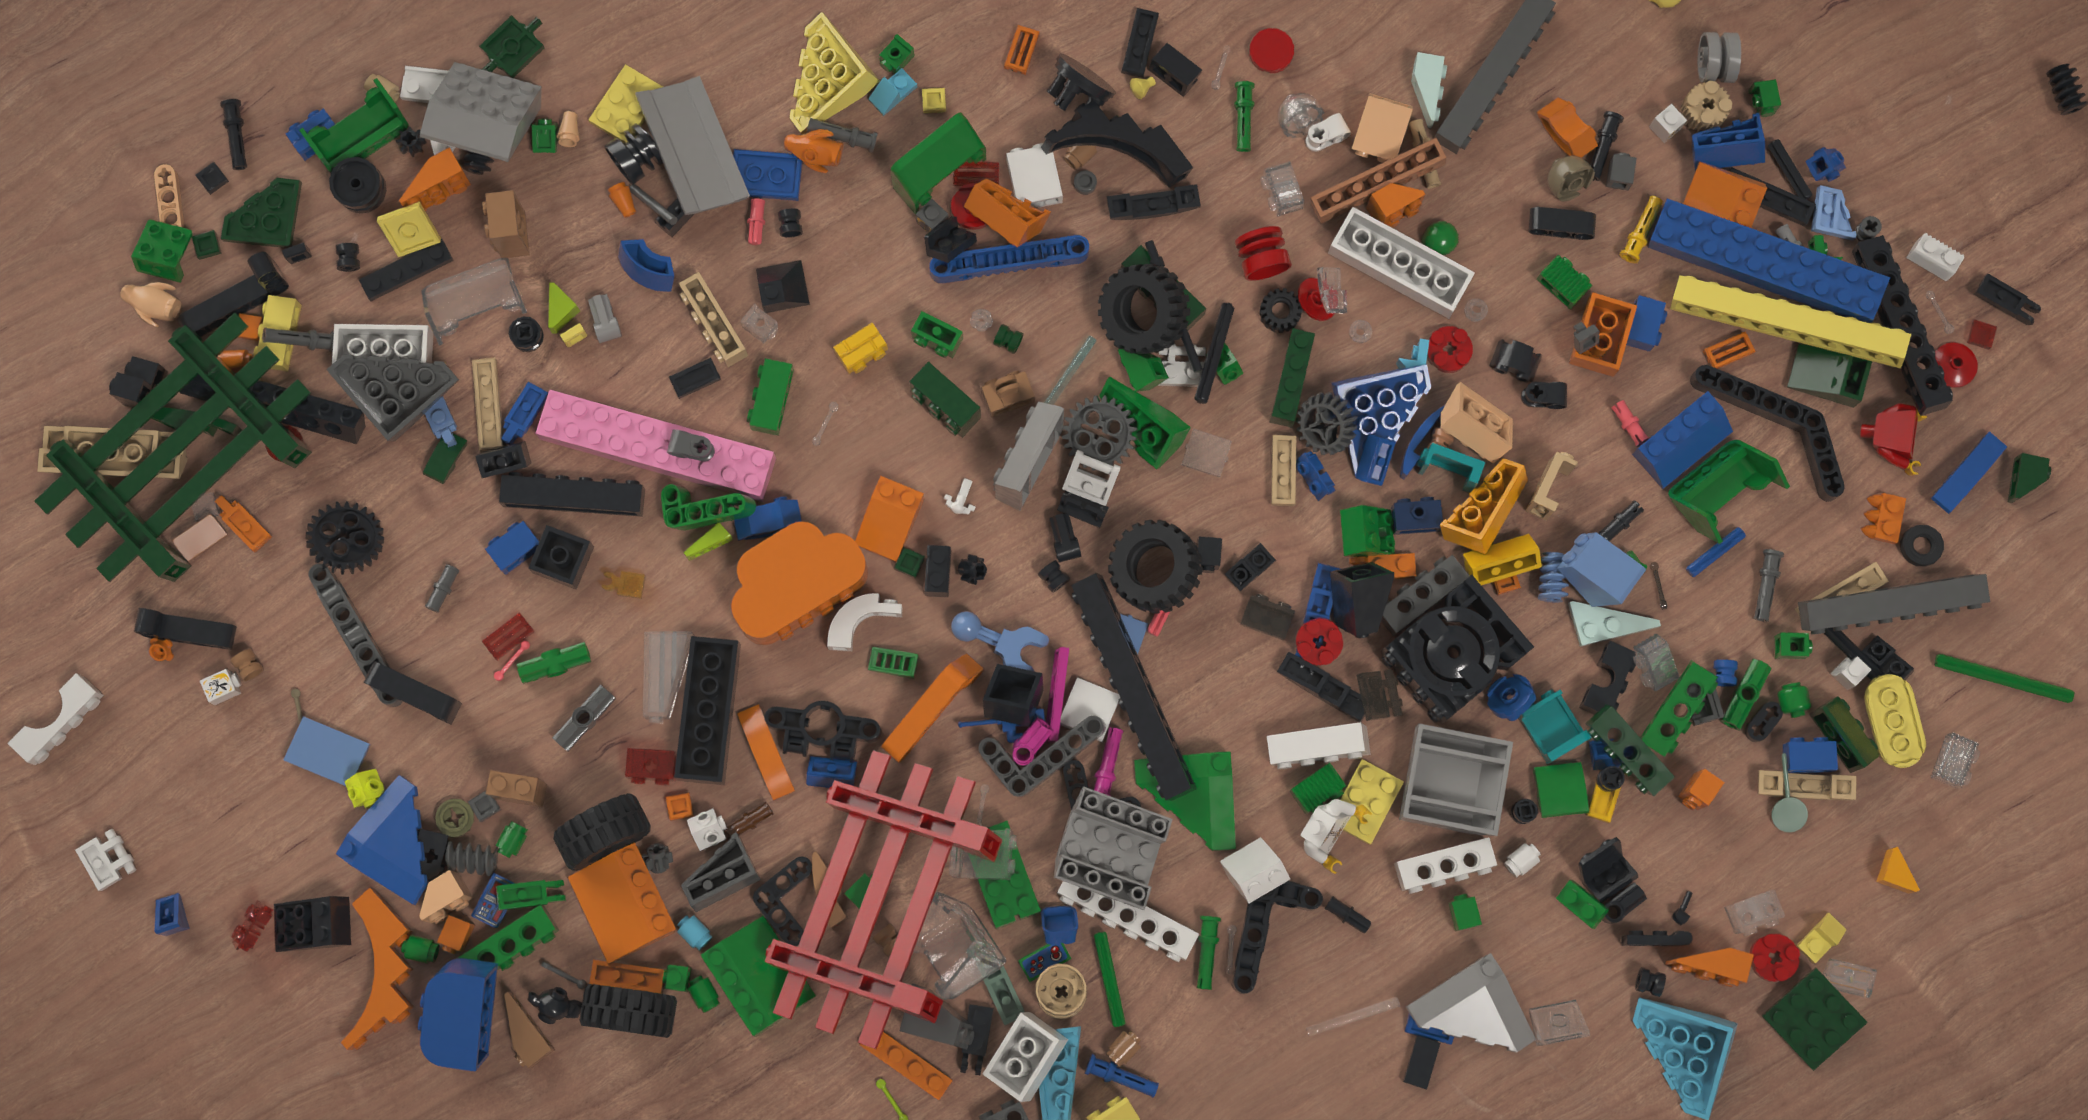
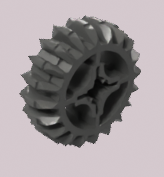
M1321 392L1316 396L1309 397L1308 401L1302 403V408L1297 412L1300 417L1295 422L1301 425L1296 431L1303 434L1300 440H1307L1305 447L1313 446V452L1320 451L1321 455L1328 453L1334 455L1337 452L1344 451L1346 447L1351 445V440L1356 436L1353 431L1358 426L1353 423L1357 416L1351 415L1354 408L1346 407L1348 400L1340 402V395L1333 397L1332 392L1326 394ZM1317 409L1316 422H1313L1314 412ZM1340 425V434L1336 438V434H1338L1337 427Z

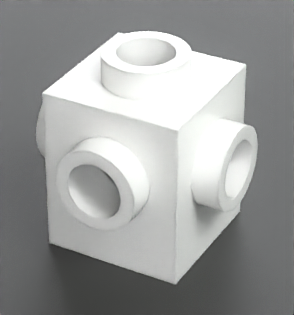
M714 809L701 812L687 820L691 834L700 851L726 840L723 830L727 829L722 815L717 817Z

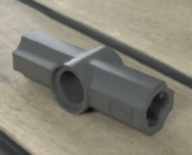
M599 685L590 697L574 710L571 718L552 738L569 752L581 737L595 726L596 721L616 698L602 685ZM585 712L589 713L590 720L586 724H580V715Z

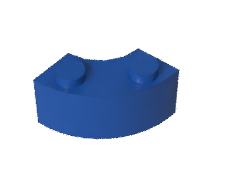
M644 239L623 240L620 242L618 258L622 268L630 278L638 284L655 291H672L674 272L671 257L660 256L652 252L646 246Z
M778 497L772 503L756 506L755 512L751 516L736 519L734 522L737 538L740 541L770 537L790 524L802 522L798 500Z

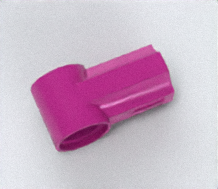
M1037 717L1021 738H1018L1013 743L1014 761L1019 765L1031 763L1035 753L1053 733V728L1043 719ZM1020 748H1026L1029 750V752L1025 755H1021L1017 752V750H1019Z

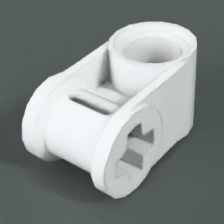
M1336 113L1326 120L1311 126L1305 143L1309 150L1321 151L1326 147L1347 139L1351 135V131L1342 115Z

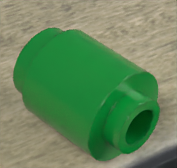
M511 821L508 826H505L495 845L499 847L497 852L508 858L512 854L517 856L527 838L526 833L528 829Z
M410 935L409 939L403 942L401 952L404 953L406 959L426 964L429 962L435 963L440 944L435 943L431 939Z
M701 975L689 982L691 987L687 990L697 1008L701 1009L703 1013L710 1011L720 1004L718 1000L719 995L709 977L704 979Z

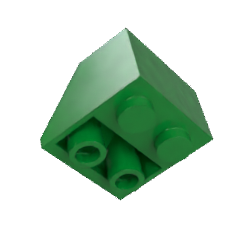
M1360 505L1340 510L1344 556L1368 557L1395 554L1391 509Z

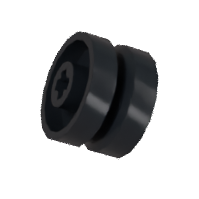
M359 157L346 158L339 162L332 170L329 178L330 190L334 198L349 211L359 214L369 213L378 208L384 201L387 192L386 181L382 173L368 160Z

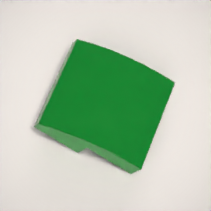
M1581 762L1534 767L1533 774L1538 791L1537 801L1541 818L1589 813L1587 790Z

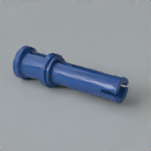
M1095 1054L1091 1055L1084 1074L1089 1075L1091 1073L1103 1078L1104 1082L1114 1081L1149 1095L1152 1098L1155 1096L1159 1083L1116 1067L1117 1064L1113 1061L1109 1063L1096 1058Z

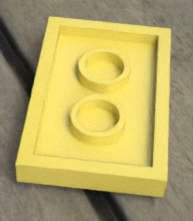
M625 64L588 119L589 123L612 137L619 138L625 144L627 140L623 132L628 130L634 137L635 134L631 126L637 123L641 127L645 121L635 93L654 90L663 86Z
M1361 759L1340 800L1354 804L1356 807L1364 805L1372 815L1365 814L1363 816L1368 821L1366 824H1362L1354 815L1351 816L1343 831L1371 845L1404 781Z

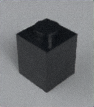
M1199 536L1197 552L1201 554L1202 562L1199 565L1203 568V573H1214V570H1219L1222 538Z

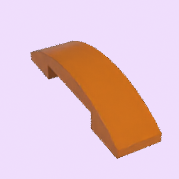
M758 704L737 713L773 801L795 792L771 732L765 722L760 705Z

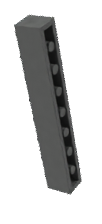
M1552 0L1524 1L1437 131L1435 138H1437L1440 145L1456 155L1461 148L1463 150L1466 149L1472 139L1469 135L1473 130L1478 131L1484 121L1481 117L1485 112L1490 113L1496 103L1493 99L1497 94L1502 95L1508 85L1505 81L1509 76L1514 77L1520 67L1517 63L1521 58L1526 59L1532 49L1529 45L1533 40L1535 42L1538 41L1544 31L1541 27L1544 23L1549 24L1556 12L1553 11L1556 2Z
M1972 574L1798 602L1802 630L1811 631V634L1825 633V628L1833 627V631L1848 629L1850 624H1855L1856 627L1870 626V621L1878 620V624L1893 622L1892 618L1900 617L1901 620L1914 619L1915 614L1922 613L1923 616L1938 615V610L1945 609V613L1960 611L1959 607L1967 606V609L1982 608V603L1990 602L1987 575Z

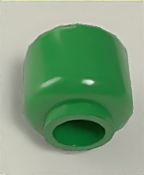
M1800 682L1781 686L1782 690L1777 693V697L1783 714H1790L1791 718L1805 716V711L1812 707L1808 688L1801 686Z

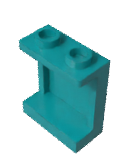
M1432 443L1428 449L1424 448L1416 466L1420 467L1418 472L1420 475H1423L1429 464L1464 476L1466 480L1462 491L1470 493L1479 482L1485 462Z
M1553 689L1541 695L1542 701L1537 704L1533 702L1529 709L1519 717L1520 722L1547 764L1592 738L1587 730L1584 731L1563 699L1561 689L1557 692H1554Z

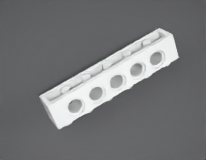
M1062 882L1057 892L1061 896L1060 901L1070 906L1073 903L1081 906V912L1091 917H1094L1096 914L1104 918L1102 923L1115 929L1117 925L1125 929L1123 934L1136 940L1137 937L1146 940L1145 945L1155 951H1158L1159 948L1167 951L1166 956L1176 962H1179L1180 959L1184 961L1187 959L1199 935L1197 932L1147 906L1145 910H1141L1091 892L1089 899L1081 900L1077 896V891L1080 887ZM1107 898L1112 902V908L1109 911H1102L1099 908L1098 903L1101 899ZM1128 909L1133 913V920L1126 923L1120 919V912L1122 910ZM1144 921L1153 922L1155 926L1153 933L1146 934L1142 931L1141 925ZM1165 932L1175 934L1176 942L1173 945L1164 943L1163 934Z

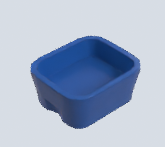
M1054 906L1042 909L1041 920L1046 943L1050 945L1074 943L1078 930L1076 909L1072 906Z

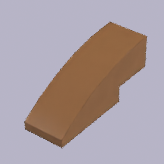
M817 851L812 854V873L816 896H818L828 869ZM837 901L828 922L831 929L848 919Z

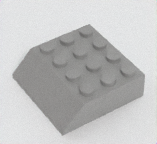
M454 62L428 103L420 137L509 162L541 109L542 87Z
M1038 402L1036 407L1032 406L1026 416L1025 428L1020 427L1016 434L1014 449L1010 447L1004 457V468H998L993 478L995 499L1021 511L1063 431L1064 408Z
M1418 724L1414 731L1399 820L1468 834L1498 836L1513 742Z

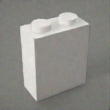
M1043 143L1024 150L1023 148H1015L1006 153L1014 197L1023 202L1025 198L1032 202L1031 206L1035 208L1059 204L1063 201L1054 154L1052 152L1046 155L1041 149Z
M1261 837L1220 861L1228 879L1248 903L1253 902L1290 880L1282 861Z

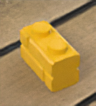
M870 323L835 345L833 349L849 374L852 372L857 374L867 367L866 363L873 359L878 361L886 355L885 351L888 350V346L875 325Z

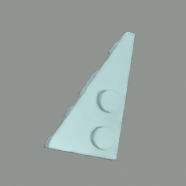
M1574 601L1568 603L1580 647L1661 626L1660 620L1597 606L1592 607L1591 605Z

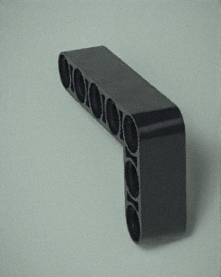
M259 252L247 260L254 275L183 312L177 317V321L181 327L186 325L202 337L220 327L234 313L238 316L239 313L244 314L267 302L268 295L278 296L289 288V284L279 266L267 252Z

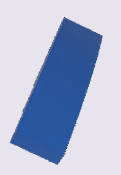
M1989 431L1948 476L1931 499L1948 514L1951 513L1989 470L2007 446Z
M1318 562L1303 624L1314 618H1330L1333 605L1330 571L1341 568ZM1320 635L1319 638L1313 639V642L1316 643L1315 647L1320 648L1323 645L1324 636ZM1296 649L1295 655L1302 658Z

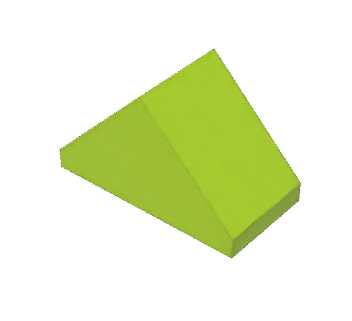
M549 283L548 328L552 334H557L580 310L555 283Z

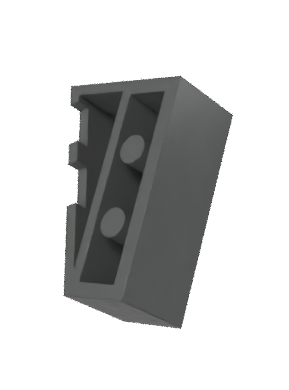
M737 832L681 885L690 906L695 912L761 880Z

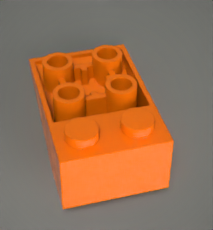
M450 147L427 160L400 198L399 202L403 207L420 202L426 212L427 208L444 203L448 197L453 194L463 193L471 185Z
M1726 948L1668 960L1665 962V965L1672 966L1671 970L1682 974L1693 972L1695 973L1694 977L1706 981L1717 979L1719 980V985L1732 988V986L1738 987L1739 984L1747 983L1754 954Z

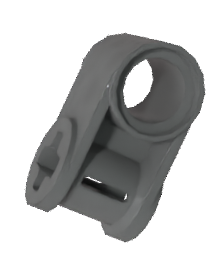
M674 429L671 433L667 453L680 458L709 461L713 458L715 449L704 436ZM703 445H705L707 450H702L700 453L698 448H703Z

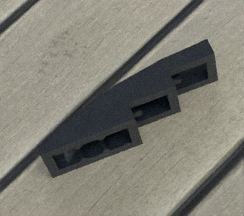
M1290 652L1287 653L1277 670L1278 674L1359 722H1362L1373 703L1372 700L1352 690L1350 686L1331 677L1328 672Z

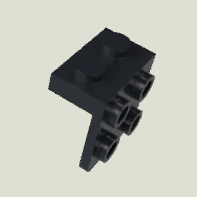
M1618 837L1604 841L1600 848L1592 853L1585 854L1578 864L1582 884L1600 903L1639 878L1636 870L1623 857L1621 841Z

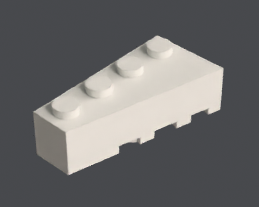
M1361 722L1267 736L1270 764L1277 766V769L1291 768V764L1301 763V766L1314 765L1315 761L1324 760V763L1339 761V758L1358 759L1365 755H1371L1367 726Z

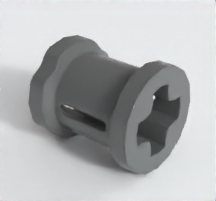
M1874 216L1864 218L1856 227V238L1859 241L1875 238L1882 229L1880 220Z

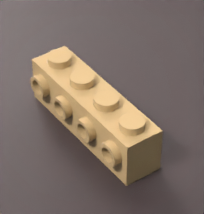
M698 272L680 282L679 285L682 292L679 295L684 304H690L694 310L691 312V315L696 324L701 323L705 331L702 334L708 344L713 342L717 350L713 352L719 362H725L727 367H730L746 358L748 355L745 347L700 273Z

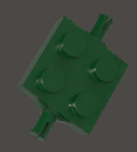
M511 15L479 46L490 59V62L481 70L493 72L498 68L511 78L520 73L545 49L544 45L533 33L543 24L540 19L535 17L526 26L519 23Z

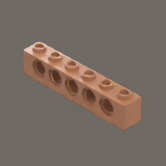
M1434 138L1312 196L1311 206L1320 224L1350 211L1352 207L1356 208L1369 202L1371 194L1390 183L1404 185L1445 166L1446 156L1437 138Z

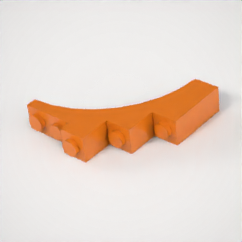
M373 888L367 889L352 903L370 935L374 952V979L371 995L362 1016L352 1031L341 1041V1044L347 1050L360 1049L367 1043V1036L372 1032H379L386 1025V1019L390 1023L396 1024L399 1022L401 1024L411 1015L409 1011L414 1008L395 986L396 984L400 986L410 978L409 973L413 970L395 949L396 946L401 947L403 942L409 939L408 935L413 931L376 889Z

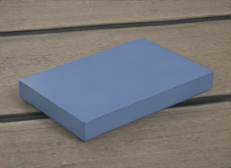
M303 716L283 760L346 786L344 781L358 773L371 744Z

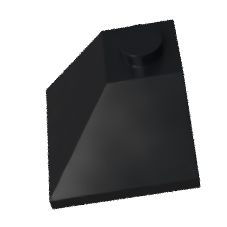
M801 260L756 269L764 313L810 305Z

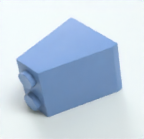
M1597 532L1579 535L1575 539V544L1571 550L1562 557V562L1557 569L1592 607L1622 604L1646 569Z

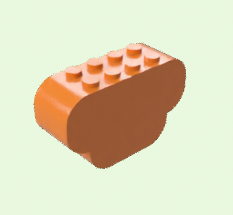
M792 523L749 549L741 556L737 565V575L742 587L735 593L732 599V614L744 635L751 642L758 645H769L780 639L785 641L794 635L793 631L799 627L802 629L807 628L814 623L813 619L817 616H826L834 610V606L842 602V604H845L855 597L853 594L864 586L868 577L865 557L857 543L846 534L832 533L824 536L819 528L811 523Z

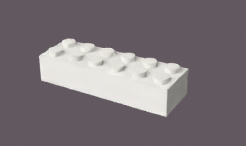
M1354 207L1350 210L1328 251V254L1448 319H1450L1475 272Z

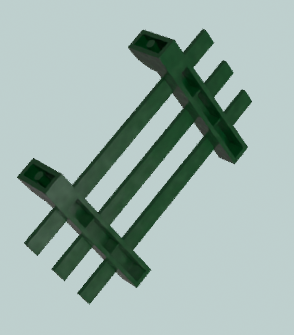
M236 313L226 320L205 341L186 325L177 328L172 333V338L168 342L185 359L85 454H82L73 443L63 439L54 443L50 448V452L46 455L61 471L62 475L34 500L45 514L49 515L75 489L94 507L65 534L77 548H80L107 522L125 540L96 568L108 582H111L138 556L158 577L172 582L179 579L191 567V564L159 536L260 441L281 462L293 468H296L312 453L300 439L281 423L288 414L311 394L303 383L297 379L268 407L249 389L280 360L268 346H265L236 374L218 357L223 350L249 327ZM199 374L216 393L114 488L97 469ZM230 407L247 427L145 522L128 502Z

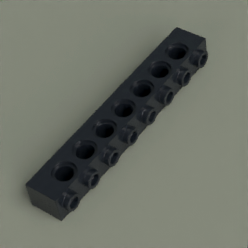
M1883 235L1858 242L1852 250L1857 266L1890 277L1889 283L1891 286L1886 287L1877 310L1882 326L1890 329L1904 330L1906 333L1911 334L1909 342L1917 346V348H1912L1908 345L1906 356L1900 369L1920 416L1946 409L1953 401V392L1946 385L1943 368L1938 365L1935 359V350L1931 344L1929 345L1926 337V328L1919 321L1916 305L1911 302L1907 284L1902 281L1899 264L1894 262L1892 257L1891 245L1889 242H1886ZM1874 260L1881 262L1882 266L1875 264ZM1891 301L1897 302L1900 307L1894 306ZM1900 321L1905 322L1908 327H1903ZM1917 363H1922L1926 369H1921ZM1926 383L1931 384L1934 390L1927 388Z
M199 374L180 391V394L208 401L216 393ZM258 380L249 389L268 407L287 388ZM312 395L305 398L281 421V423L353 444L358 443L366 427L364 413L361 409Z

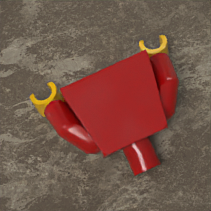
M1897 403L1885 409L1882 413H1878L1875 425L1862 424L1860 436L1861 438L1873 439L1874 450L1890 464L1905 470V473L1909 476L1918 475L1917 472L1912 470V466L1920 467L1921 463L1919 461L1910 462L1909 459H1913L1917 422L1926 419L1927 416H1920L1918 409L1913 405Z

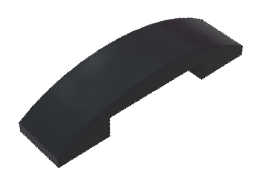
M1197 184L1175 187L1174 190L1134 196H1130L1129 193L1107 196L1110 220L1156 218L1201 207Z

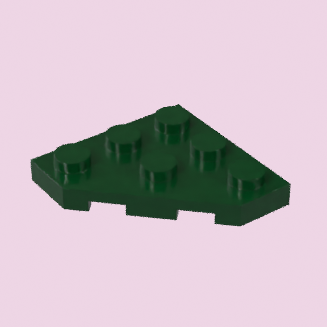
M285 178L273 180L270 186L262 192L254 194L244 202L243 206L235 212L231 211L224 217L221 240L223 242L280 248L292 247L302 182Z

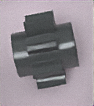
M659 843L650 845L646 849L647 854L642 855L648 871L651 870V872L657 874L665 872L669 869V863L673 862L672 852H669L668 846L665 847Z

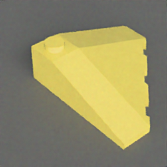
M823 12L805 27L804 36L808 38L806 49H801L799 66L803 70L801 80L796 79L793 96L797 98L796 109H791L789 117L801 134L807 132L810 118L824 122L864 97L880 82L869 66Z

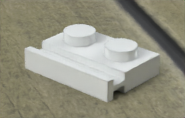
M405 66V76H403L400 98L405 101L429 103L448 71Z

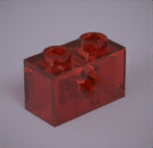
M627 748L625 777L631 779L633 784H645L646 780L655 781V785L667 786L669 782H676L674 774L677 752L671 750ZM651 762L657 766V769H652V773L646 769V766H650Z

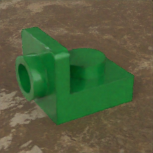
M550 118L538 119V122L532 124L533 153L557 152V122H552Z
M1224 343L1216 371L1224 385L1243 375L1237 359L1226 343Z

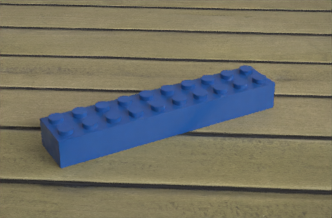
M1668 198L1648 247L1817 309L1831 311L1835 315L1842 317H1854L1866 323L1873 322L1890 277Z

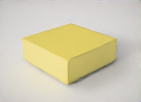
M945 88L922 89L923 113L946 112Z
M579 323L560 336L566 346L571 347L586 338L587 334Z

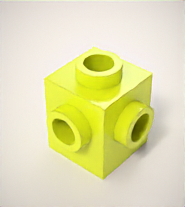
M376 769L356 773L344 781L354 808L364 806L365 809L370 808L384 793V785Z

